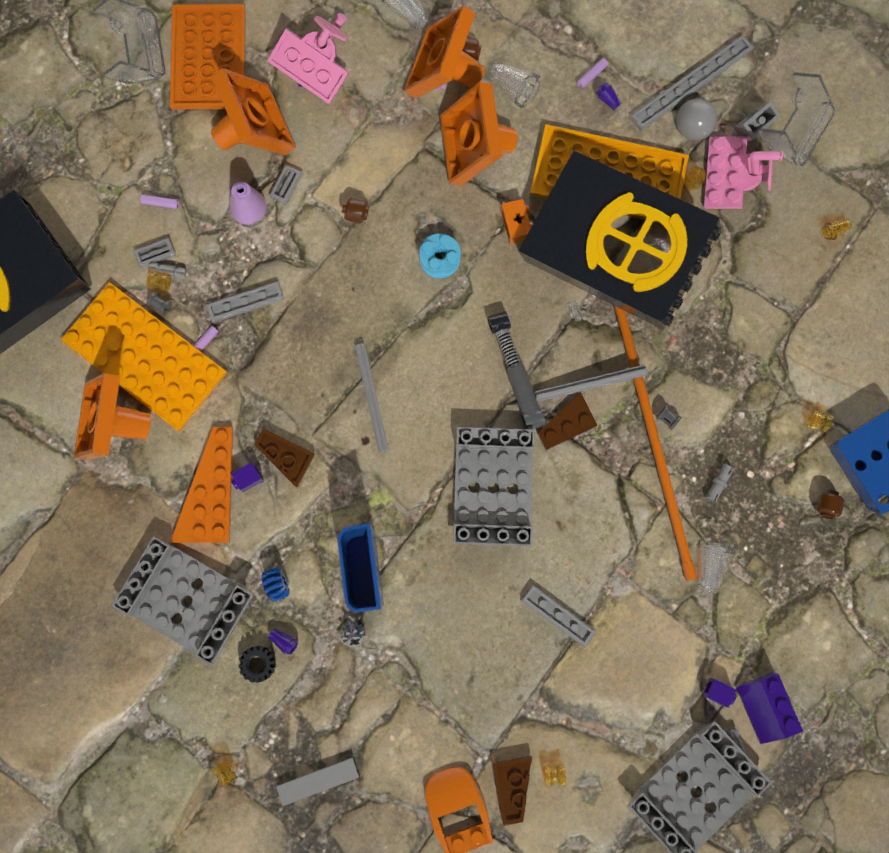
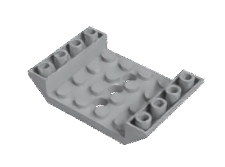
M457 427L453 544L532 547V463L535 430ZM472 482H476L480 487L476 493L469 491L468 486ZM491 483L497 484L499 487L498 492L490 493L488 485ZM509 484H515L518 487L516 494H510L507 491Z
M153 536L113 602L112 607L127 616L135 617L195 653V657L213 666L254 594L178 548ZM200 578L203 585L200 589L196 590L193 583L196 579ZM186 596H191L192 604L189 607L183 604ZM177 613H180L182 616V621L179 624L173 622V616Z
M713 721L695 732L638 788L628 807L669 853H697L696 851L752 795L759 797L772 782L725 731ZM679 771H685L687 775L686 779L682 782H679L676 777ZM694 786L700 787L701 792L697 797H692L691 789ZM709 801H712L715 806L712 812L705 811V804Z

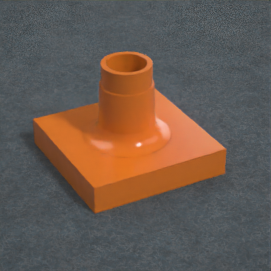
M463 5L427 27L404 89L405 93L416 99L452 81V79L470 89L482 80L485 66L463 51L476 13Z
M221 68L211 76L228 113L211 129L212 138L220 148L229 150L234 145L242 143L287 155L296 148L269 84Z
M477 83L440 115L449 184L462 186L502 157V153L510 154L517 146L518 135L515 128L498 124L493 85L491 83Z
M103 373L84 384L74 459L89 461L108 456L111 436L143 440L148 437L151 426L150 413L116 406L120 376Z

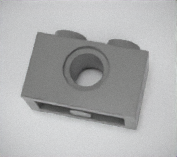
M769 101L759 105L738 123L734 129L739 136H747L748 141L754 140L781 115L773 103Z

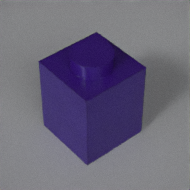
M252 462L231 473L233 479H231L233 486L236 490L239 489L242 492L263 482L260 473Z
M709 678L702 694L703 697L727 708L734 704L737 695L735 694L736 689L713 678Z

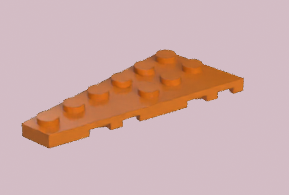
M233 427L212 428L170 543H230Z

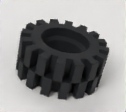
M253 646L241 654L238 668H240V674L244 676L245 680H249L252 683H260L271 677L275 671L276 658L273 656V652L268 650L269 648ZM255 656L262 657L265 661V667L260 672H255L250 667V661Z

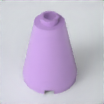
M238 182L233 185L229 204L230 213L233 218L245 225H251L256 221L259 222L266 214L267 209L264 196L245 182Z

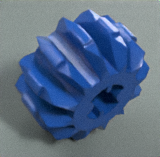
M275 567L267 569L262 573V585L271 601H280L289 596V584L282 569Z

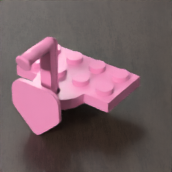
M341 13L337 14L333 25L322 17L315 16V22L323 31H313L305 35L303 39L286 28L267 60L328 104L332 102L349 74V71L334 62L336 57L334 38L336 37L343 41L348 39V36L340 31L343 23L347 21V17Z
M747 136L710 137L704 208L742 209L744 191L752 190L760 183H768V191H771L773 160L781 162L783 151H758L747 154ZM761 160H769V165H763Z

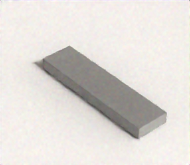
M276 281L206 304L212 323L282 301L284 297L279 282Z
M533 584L521 599L523 603L584 648L596 633L594 629Z
M352 757L279 784L276 788L282 806H285L360 776Z

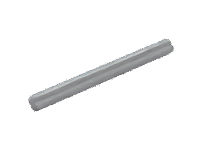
M364 343L355 345L378 451L379 453H386L389 451L366 347Z
M640 365L535 391L536 400L541 402L647 375V368L645 365Z

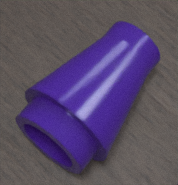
M607 82L596 91L597 98L612 108L613 111L622 104L612 85H609Z
M276 628L268 636L283 654L291 655L299 644L296 637L281 632Z

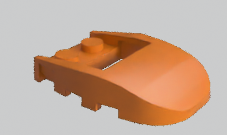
M451 767L433 774L427 780L424 788L428 817L445 853H466L493 843L484 796L481 794L473 775L462 767ZM473 804L477 805L482 819L481 823L444 836L438 820L439 817Z

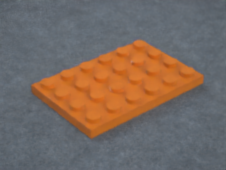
M245 4L172 5L171 110L225 109L211 76L221 68L245 76Z

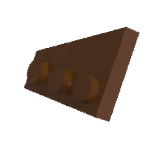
M580 392L537 435L546 451L598 425Z
M263 428L254 445L298 489L315 454Z
M532 756L493 762L503 826L524 821Z

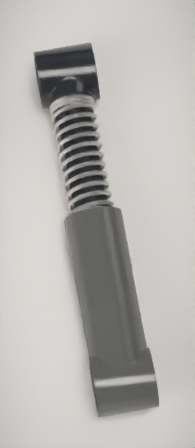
M502 311L487 316L489 328L492 334L497 336L498 342H500L499 345H501L500 348H502L501 351H503L502 354L508 367L506 372L518 402L525 429L533 430L545 426V418L541 408L538 406L525 366L519 362L520 359H518L516 347H513L514 343H512L513 340H511L512 337H510L509 330L511 324L507 312Z

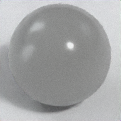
M704 99L687 101L680 107L676 115L677 130L684 138L692 141L707 138L712 134L717 125V112L713 105Z

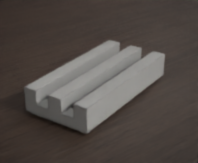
M286 164L269 197L287 205L303 175L302 171ZM288 171H291L279 195H276ZM295 173H296V176H295V178H294V180H293L291 186L289 187V189H288V191H287L285 197L282 198L283 195L285 194V192H286V190H287V188H288V186H289L291 180L293 179V177H294V175H295Z
M169 237L133 250L140 269L148 267L151 262L159 263L176 256ZM167 244V247H164V248L159 249V250L152 251V252H150V253H148V254H146V255H143V256H139V254L148 252V251H150V250L156 249V248H158V247H161V246H164V245Z

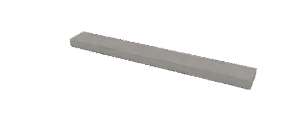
M741 35L630 116L631 121L640 131H643L752 52L754 47Z

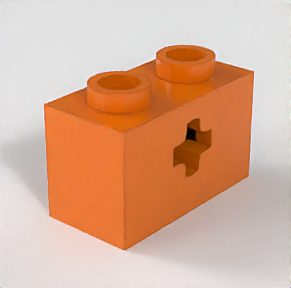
M523 199L502 203L500 211L509 245L523 242L533 225V222H529L528 216L530 211L528 205L524 204Z

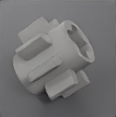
M356 622L347 623L344 626V630L340 631L344 645L348 643L350 647L359 646L362 643V638H366L363 625H358Z

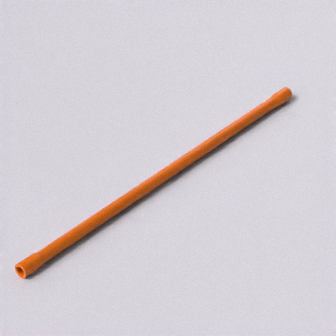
M614 306L630 367L640 366L626 311ZM643 377L635 378L634 382L680 552L686 581L698 579L689 552Z

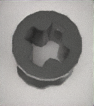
M156 291L149 296L146 305L155 308L161 316H164L171 309L172 302L160 297V294Z
M668 405L656 417V419H661L667 424L670 430L682 418L669 410Z

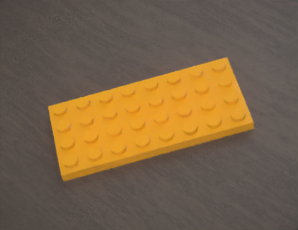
M545 124L530 195L548 198L574 150L681 199L689 155ZM629 214V215H625V216L634 217V218H639V219H643V220H646V218H647V217H646L645 215H643V214Z
M110 282L61 339L63 343L102 373L120 376V387L179 432L227 374V371Z

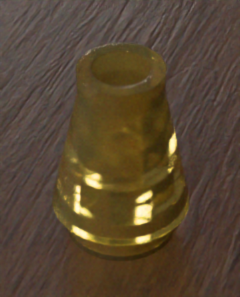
M849 219L828 222L822 228L823 236L827 240H835L851 229L852 223Z

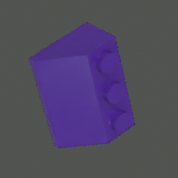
M771 672L736 687L760 744L783 740L803 732L778 673Z

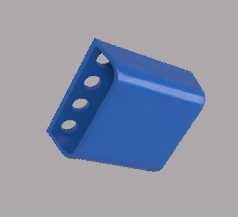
M888 409L830 445V451L864 502L865 507L869 511L881 515L889 511ZM886 495L888 498L885 505L880 504L878 499Z
M370 523L344 528L338 535V550L346 606L353 612L379 610L384 607L375 531Z

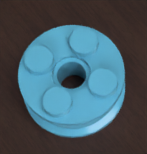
M446 234L429 236L420 247V265L424 272L431 277L446 278L451 276L460 265L461 251L457 241ZM441 253L445 257L443 259H437L435 256Z

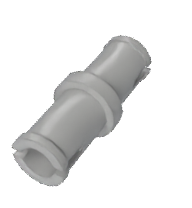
M723 463L717 477L713 478V484L705 498L717 503L721 492L728 486L726 483L734 468Z

